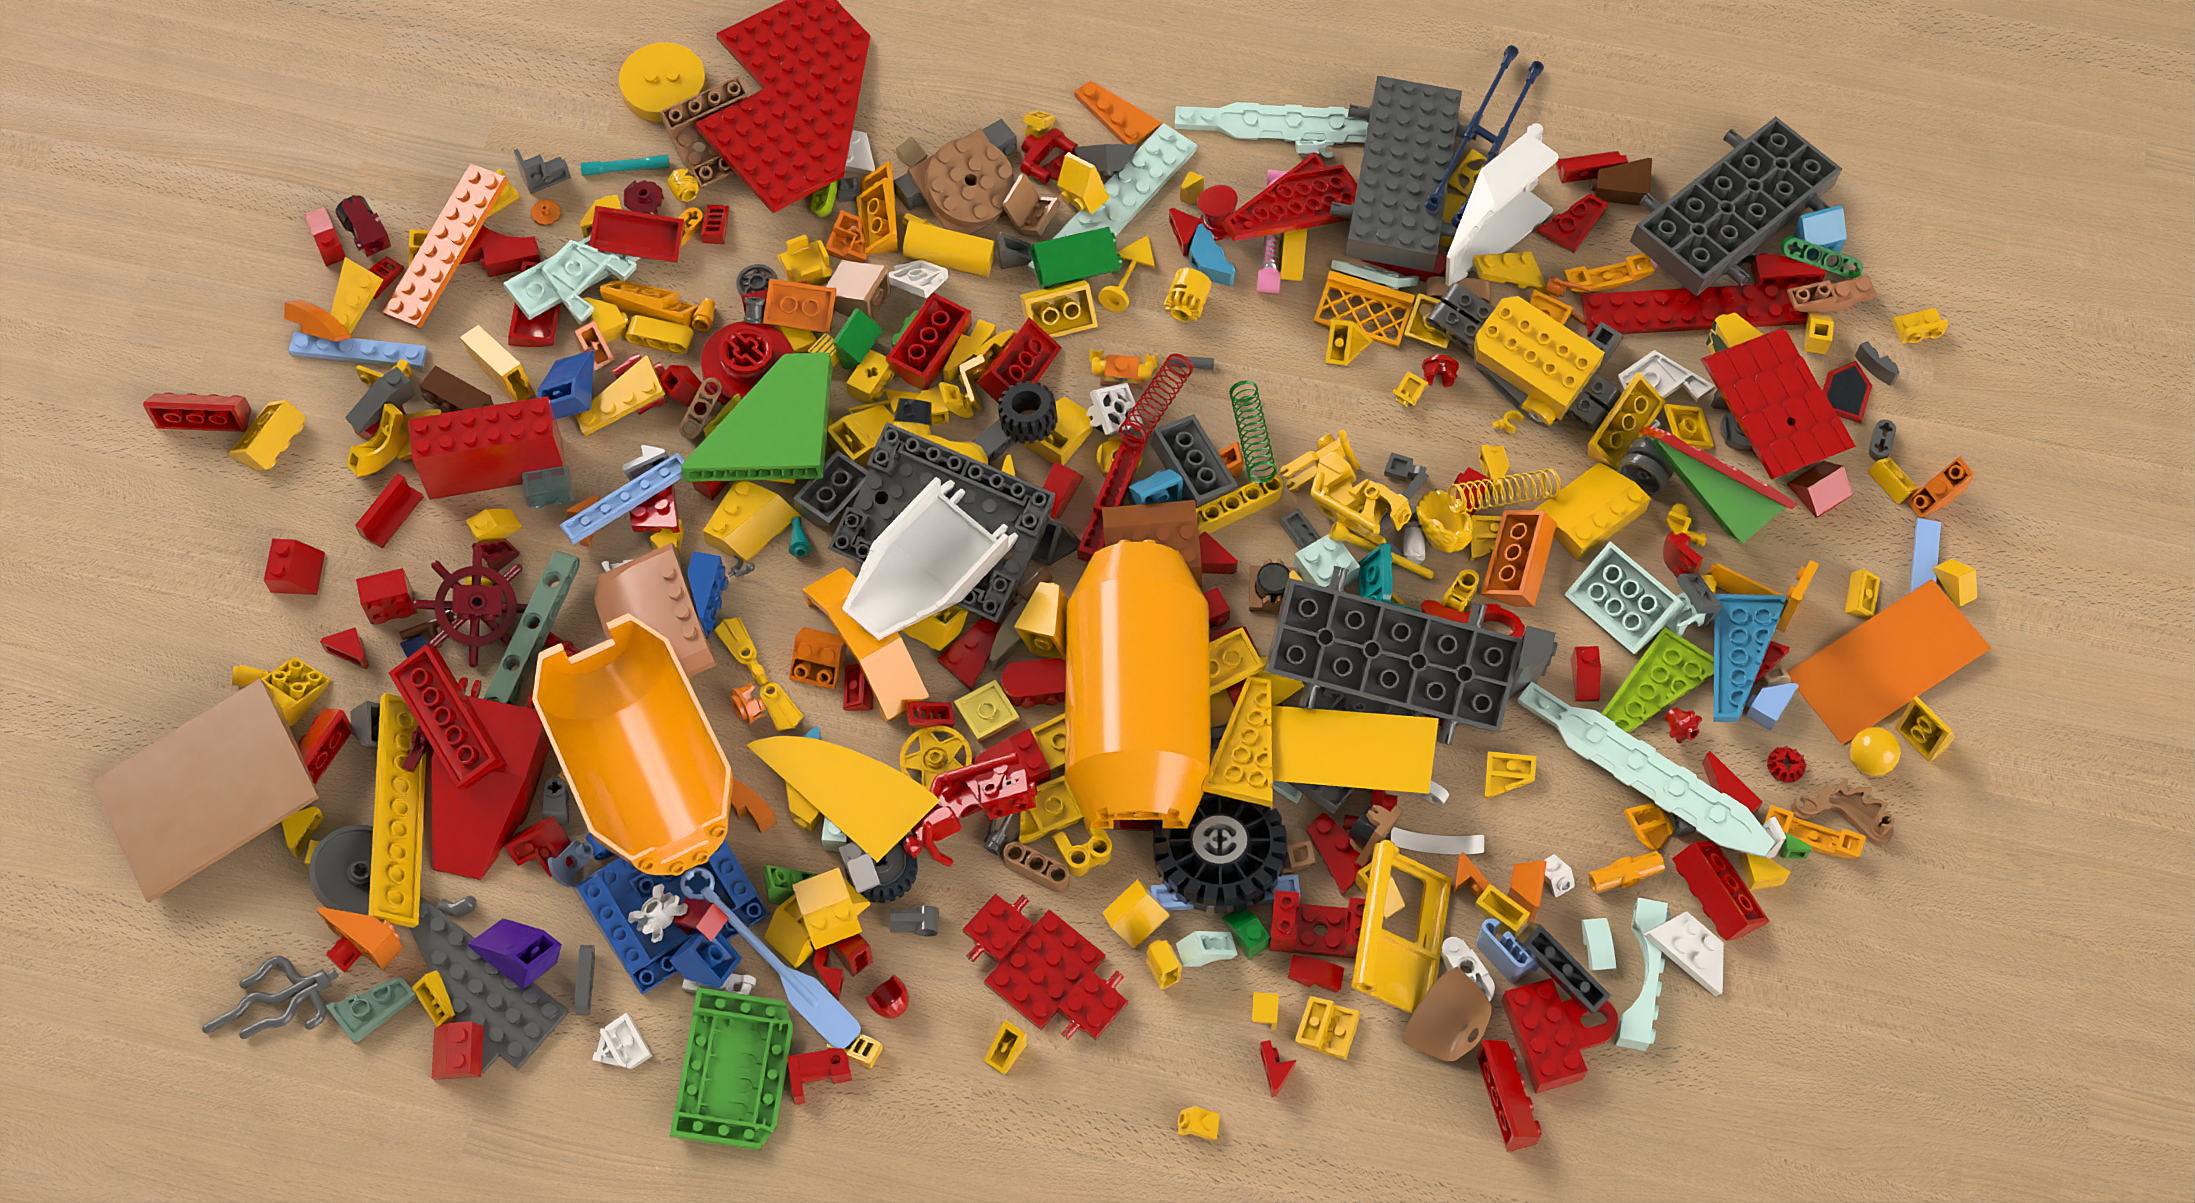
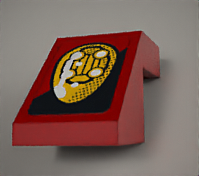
M829 945L816 949L813 966L816 975L828 992L839 1001L844 982L843 969L827 967L830 948Z

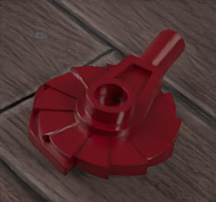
M634 180L624 189V205L629 210L658 215L657 209L661 207L664 196L662 188L656 185V182L643 180L637 183Z

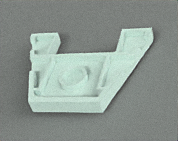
M570 240L542 267V274L575 320L581 325L594 312V307L578 295L604 269H607L624 282L636 270L637 264L632 261H622L618 259V256L612 254L608 256L598 252L596 248Z

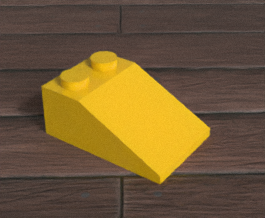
M1917 696L1912 699L1895 727L1928 762H1931L1948 748L1956 737L1952 730Z
M839 867L792 885L815 950L862 932Z

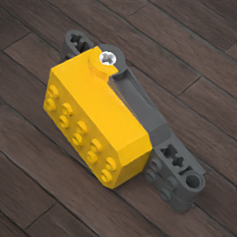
M1452 283L1440 299L1441 302H1438L1426 319L1435 328V331L1472 354L1475 368L1519 411L1542 427L1549 428L1554 421L1560 424L1567 415L1588 430L1596 431L1608 415L1607 412L1611 411L1622 395L1618 388L1596 374L1605 352L1519 296L1503 298L1495 308L1461 285Z

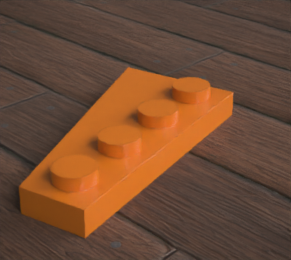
M1091 80L1074 91V97L1123 144H1136L1137 146L1150 137L1163 124L1161 121Z

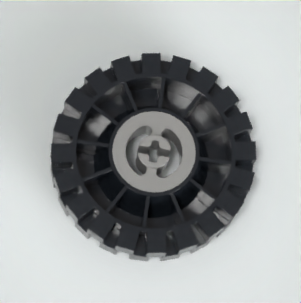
M1204 792L1188 828H1163V820H1158V826L1155 825L1153 851L1158 877H1163V884L1169 893L1174 890L1176 891V898L1180 902L1187 904L1190 900L1194 901V909L1206 912L1208 905L1214 906V913H1227V906L1233 905L1235 912L1247 909V901L1249 900L1256 905L1265 899L1266 890L1270 893L1278 884V876L1282 877L1285 869L1287 834L1285 825H1282V817L1276 808L1271 810L1269 806ZM1217 834H1222V856H1218Z

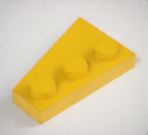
M345 257L331 315L351 334L384 279Z

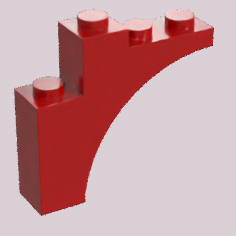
M482 225L461 260L460 265L481 261L482 269H487L489 277L521 271L523 261L541 263V258L535 236H507L494 232Z

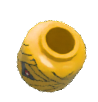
M688 169L674 170L667 180V185L676 200L688 202L693 200L698 194L700 188L698 181Z

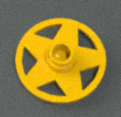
M946 726L922 728L913 733L901 749L899 759L901 772L911 778L906 769L921 771L922 786L929 791L936 775L963 767L955 759L963 746L967 755L966 766L972 765L970 746L967 740L952 728ZM932 732H944L953 737L939 742ZM919 738L920 751L906 755L910 745Z

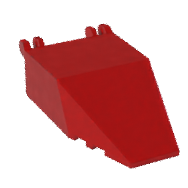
M461 677L458 684L465 694L468 678ZM481 680L474 681L471 696L466 697L507 764L490 771L460 790L456 788L435 751L431 758L433 870L476 880H482L499 857V852L504 845L513 838V833L527 819L551 746L537 710H534L535 705L532 701L533 691H531L528 697L526 708L478 698L482 686Z

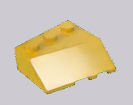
M737 480L733 483L707 523L703 533L706 544L733 557L735 555L744 562H747L766 547L767 542L773 537L783 533L785 528L792 523L794 517L801 518V515L778 494L748 480Z

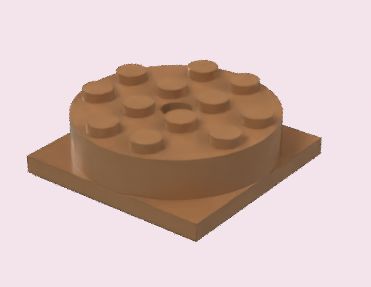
M981 128L963 138L946 143L934 155L907 170V173L944 229L972 235L1007 215L1003 208V202L1015 184L1013 170L1006 156L1001 150L990 143ZM965 180L975 181L974 186L967 185Z

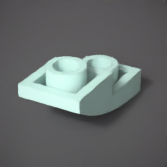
M1607 918L1582 920L1583 944L1587 945L1589 970L1616 968L1614 946Z

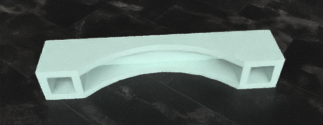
M1638 898L1634 905L1631 930L1636 936L1643 952L1645 979L1639 998L1622 1014L1618 1022L1616 1046L1646 1051L1649 1044L1654 1043L1656 1029L1652 1028L1653 1020H1657L1659 1005H1655L1656 996H1660L1662 982L1658 981L1659 973H1663L1665 959L1661 958L1662 951L1644 937V934L1670 920L1671 913L1667 912L1668 903Z

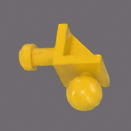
M1682 503L1675 504L1669 512L1664 525L1668 526L1677 535L1681 532L1691 537V541L1697 543V546H1704L1707 535L1688 530L1692 519L1687 517V506Z

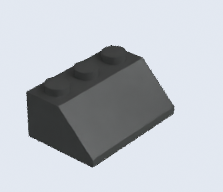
M1531 626L1526 627L1521 638L1523 643L1509 698L1524 691L1531 681L1537 684L1540 676H1545L1547 666H1550L1552 656H1555L1558 645L1557 642H1554L1555 632Z

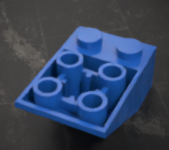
M594 350L555 361L538 388V398L549 396L556 419L591 410Z
M693 551L687 573L698 616L706 639H708L710 631L713 632L716 626V618L714 617L716 610L720 611L721 593L722 590L727 588L728 576H725L726 567L723 566L721 556Z

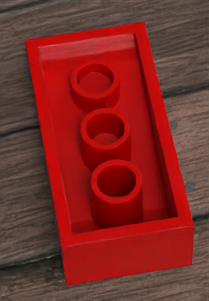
M1029 317L976 383L998 403L999 398H1002V393L1008 391V387L1011 385L1017 386L1018 382L1024 384L1026 381H1031L1032 384L1038 382L1062 347Z
M1030 728L1003 740L972 759L973 765L1017 753L1019 764L1009 766L1006 776H1011L1010 773L1026 769L1030 781H1034L1036 786L1051 780L1050 767ZM991 771L973 777L976 782L991 779L995 772ZM977 805L970 806L961 816L965 818L981 811L982 808Z

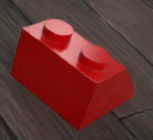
M272 538L264 576V582L271 593L317 595L325 552L295 539Z
M474 1022L447 1023L434 1028L431 1079L481 1077L484 1027Z

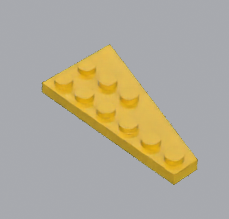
M1253 676L1247 677L1209 767V772L1202 784L1204 792L1273 807L1271 680Z

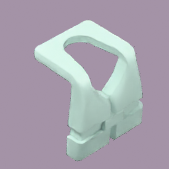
M1684 592L1677 595V597L1686 604L1685 607L1666 626V628L1679 636L1683 635L1686 627L1691 623L1697 627L1703 625L1706 615L1705 613H1697L1694 605H1691L1690 599Z

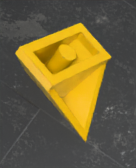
M1331 318L1325 363L1347 366L1373 340L1354 321Z

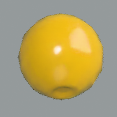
M1869 727L1858 732L1852 739L1849 749L1850 760L1857 770L1862 774L1872 777L1883 776L1891 772L1898 764L1901 754L1900 744L1896 737L1890 731L1880 727Z

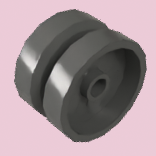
M1639 438L1632 443L1627 455L1624 456L1617 469L1618 473L1634 481L1648 496L1661 494L1668 483V479L1674 473V470L1647 438Z

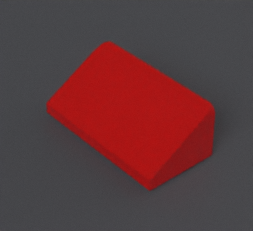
M859 663L845 666L843 710H872L873 691Z

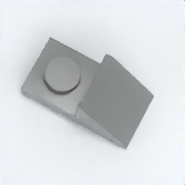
M641 445L643 456L622 465L628 479L632 481L670 458L665 449Z
M855 842L838 848L857 894L880 885L869 853H866Z

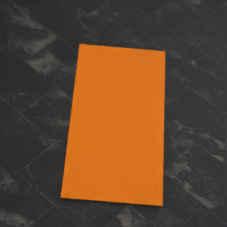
M1931 579L1787 673L1791 677V683L1799 685L1797 690L1840 743L1844 745L1852 740L1858 732L1872 727L1912 701L1915 696L1918 697L1992 648L1936 582Z

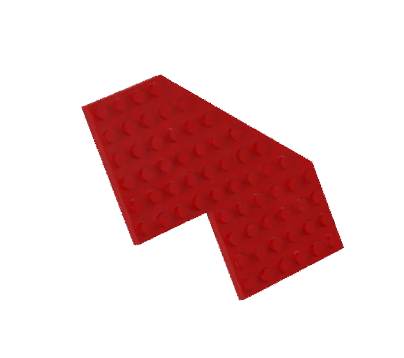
M783 0L717 32L716 39L761 86L762 90L696 122V130L772 214L844 177L871 35L837 0Z

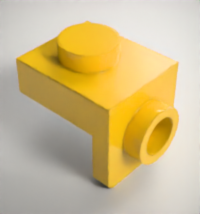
M1407 371L1397 390L1394 389L1392 392L1397 396L1395 401L1406 407L1408 404L1415 406L1428 382Z
M1196 1106L1184 1109L1178 1117V1135L1192 1134L1210 1141L1216 1140L1220 1114Z

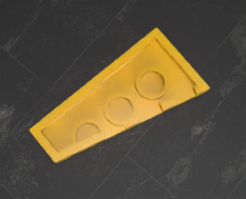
M648 355L644 356L591 401V410L575 414L581 431L585 436L665 395Z

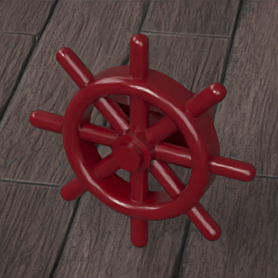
M480 546L473 548L472 566L458 569L453 573H450L439 561L434 560L431 563V567L444 580L438 588L435 600H414L412 606L415 609H429L435 612L437 623L442 631L428 645L437 648L449 637L458 644L468 646L469 666L475 668L478 666L479 647L490 645L499 639L507 647L509 646L512 637L507 632L514 622L516 613H524L528 604L517 603L515 592L509 583L522 572L523 568L520 564H515L502 576L493 569L483 567L482 548ZM472 577L471 585H461L458 582L464 578ZM481 577L492 581L494 584L492 586L481 585ZM452 588V601H445L448 591ZM502 592L505 596L506 603H502ZM445 610H452L451 616H457L451 623L446 617ZM501 612H506L503 622L499 625L496 622V617L500 618ZM480 619L493 632L479 636ZM467 620H470V636L457 631Z

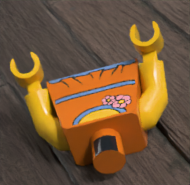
M1093 348L1090 349L1089 362H1091L1093 375L1100 377V386L1128 383L1129 388L1143 389V381L1149 380L1153 375L1155 367H1158V353L1156 355L1146 353L1145 364H1143L1140 358L1136 356L1108 354L1102 360L1104 350L1096 351Z

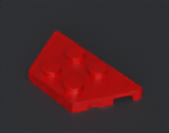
M674 484L629 510L630 523L634 532L650 531L652 533H660L662 529H671L673 533L680 532Z

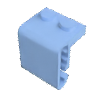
M1487 919L1483 922L1476 940V946L1510 983H1518L1531 971L1538 972L1542 969L1514 941L1515 937L1509 931L1502 935L1500 942L1495 938L1500 925L1498 920Z

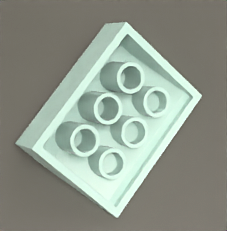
M1611 541L1564 594L1634 655L1659 634L1664 626L1666 627L1686 605Z

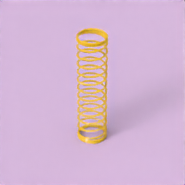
M1551 468L1543 471H1530L1520 475L1500 476L1489 480L1469 481L1467 483L1450 485L1447 491V501L1450 509L1455 514L1465 512V510L1471 512L1473 508L1480 510L1481 507L1483 509H1487L1489 506L1494 508L1496 505L1502 507L1504 503L1506 505H1510L1512 502L1518 504L1520 501L1525 503L1527 500L1534 501L1535 498L1537 500H1541L1543 497L1545 499L1555 498L1560 492L1561 482L1557 472ZM1548 471L1553 473L1556 478L1557 490L1554 495H1551L1552 484L1547 475ZM1535 475L1539 478V490L1542 495L1540 498L1536 497L1537 489L1533 480ZM1528 476L1531 478V490L1534 495L1533 499L1528 498L1529 488L1526 482V478ZM1520 477L1524 481L1523 489L1526 500H1521V488L1518 483ZM1546 477L1550 484V493L1546 487ZM1512 479L1516 482V494L1519 499L1517 502L1513 500V488L1510 484ZM1504 480L1508 483L1510 503L1506 502V494L1503 487ZM1497 481L1501 485L1500 493L1501 498L1503 500L1502 504L1498 503V494L1495 487ZM1489 482L1493 486L1494 506L1490 505V494L1487 488ZM1481 484L1485 487V498L1488 503L1486 507L1482 506ZM1473 485L1477 488L1479 508L1474 507ZM1453 487H1456L1454 491V504L1458 511L1455 510L1451 501V490ZM1465 487H1467L1470 490L1469 498L1470 503L1472 505L1471 509L1466 508L1467 501L1464 493ZM1457 488L1460 492L1462 500L1460 510L1458 509L1456 503Z

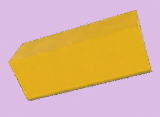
M1640 372L1635 374L1588 443L1587 456L1617 471L1624 456L1627 455L1632 443L1642 438L1643 434L1638 431L1643 427L1651 425L1666 402Z

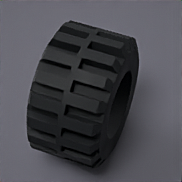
M1026 381L1024 384L1018 382L1017 386L1011 385L1008 387V391H1004L1002 398H999L998 412L1001 428L1007 437H1011V440H1019L1023 444H1025V441H1029V444L1034 443L1035 440L1040 442L1044 440V436L1048 437L1051 435V430H1055L1056 423L1058 422L1056 403L1052 391H1049L1047 386L1041 387L1039 382H1035V384H1032L1031 381ZM1026 410H1035L1032 414H1020Z

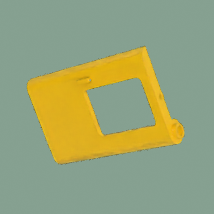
M1382 840L1374 846L1352 987L1413 1014L1424 996L1437 981L1452 878L1399 854V848L1395 846L1394 842L1389 840ZM1391 866L1422 880L1424 884L1414 943L1382 928Z

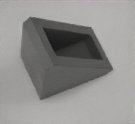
M1002 232L997 233V252L1001 269L1028 265L1032 261L1030 243Z

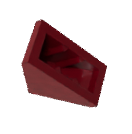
M506 538L477 542L471 546L472 549L475 546H480L482 548V566L497 572L520 554Z

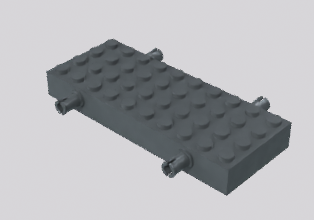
M1377 75L1372 105L1364 107L1350 104L1347 118L1367 120L1368 127L1355 201L1352 205L1332 201L1330 216L1349 218V221H1351L1345 256L1433 272L1439 238L1441 235L1454 238L1458 229L1453 224L1442 220L1448 181L1440 198L1441 203L1436 211L1427 210L1425 202L1432 196L1436 187L1439 186L1452 161L1456 137L1462 138L1468 125L1459 124L1458 121L1462 96L1461 90ZM1474 133L1471 139L1476 141L1477 134Z
M1774 117L1746 140L1733 129H1730L1725 134L1723 140L1734 147V149L1664 204L1658 202L1649 193L1640 201V205L1651 214L1636 225L1630 242L1696 296L1722 275L1726 274L1737 282L1739 286H1742L1750 275L1737 266V263L1804 209L1811 208L1816 212L1831 208L1819 197L1835 185L1842 168L1777 117Z
M1339 566L1333 567L1330 585L1327 587L1292 578L1287 580L1264 672L1301 681L1304 687L1298 706L1313 709L1317 690L1324 687L1439 717L1443 721L1439 738L1437 739V742L1452 745L1456 725H1459V723L1500 733L1523 639L1484 629L1482 623L1487 605L1472 602L1468 623L1464 624L1346 593L1343 588L1349 569Z

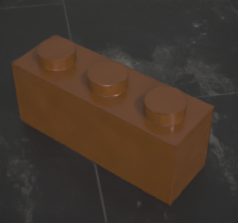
M436 365L419 385L423 399L430 404L435 403L441 406L446 413L494 405L491 395Z

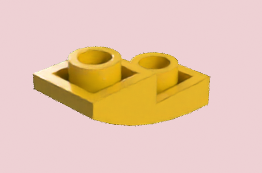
M1010 329L989 339L974 353V358L983 354L992 362L995 355H998L1015 335V331Z

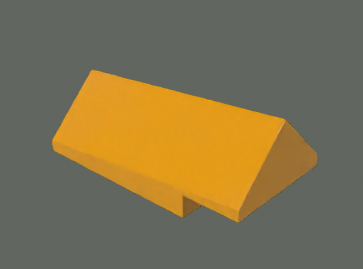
M890 161L860 180L861 194L856 197L858 215L862 218V234L865 239L864 250L867 255L898 251L892 162Z
M616 279L600 286L604 302L617 305L620 313L624 312L631 317L639 315L682 324L692 328L691 318L699 305L679 301L680 292L627 280L623 282L621 279Z

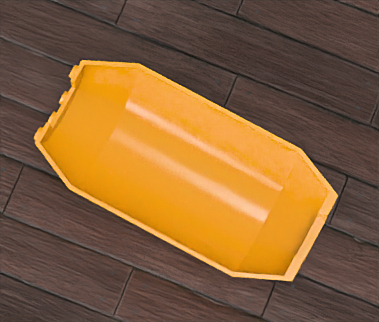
M1120 540L1118 544L1095 552L1066 606L1065 779L1089 829H1114V820H1163V828H1188L1204 794L1202 784L1211 765L1209 606L1179 551L1156 544L1154 540H1144L1142 542Z
M628 613L606 623L612 639L568 658L561 643L538 654L532 701L593 838L603 847L642 872L652 875H680L698 864L707 862L709 857L720 847L725 839L733 789V773L669 640Z

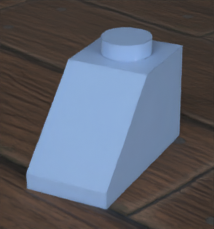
M1790 683L1762 688L1758 696L1753 694L1746 706L1750 709L1746 716L1771 731L1799 685Z

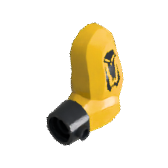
M899 398L893 419L895 426L988 465V458L982 447L974 442L950 441L931 434L929 429L932 426L931 402Z

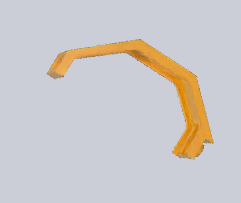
M841 567L803 588L804 600L808 606L815 604L829 617L858 661L877 699L879 713L883 721L895 720L906 711V702H923L929 695L898 632L878 641L842 610L857 578L844 567Z

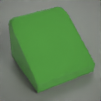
M1785 833L1786 839L1781 846L1782 858L1806 859L1812 850V846L1791 834Z

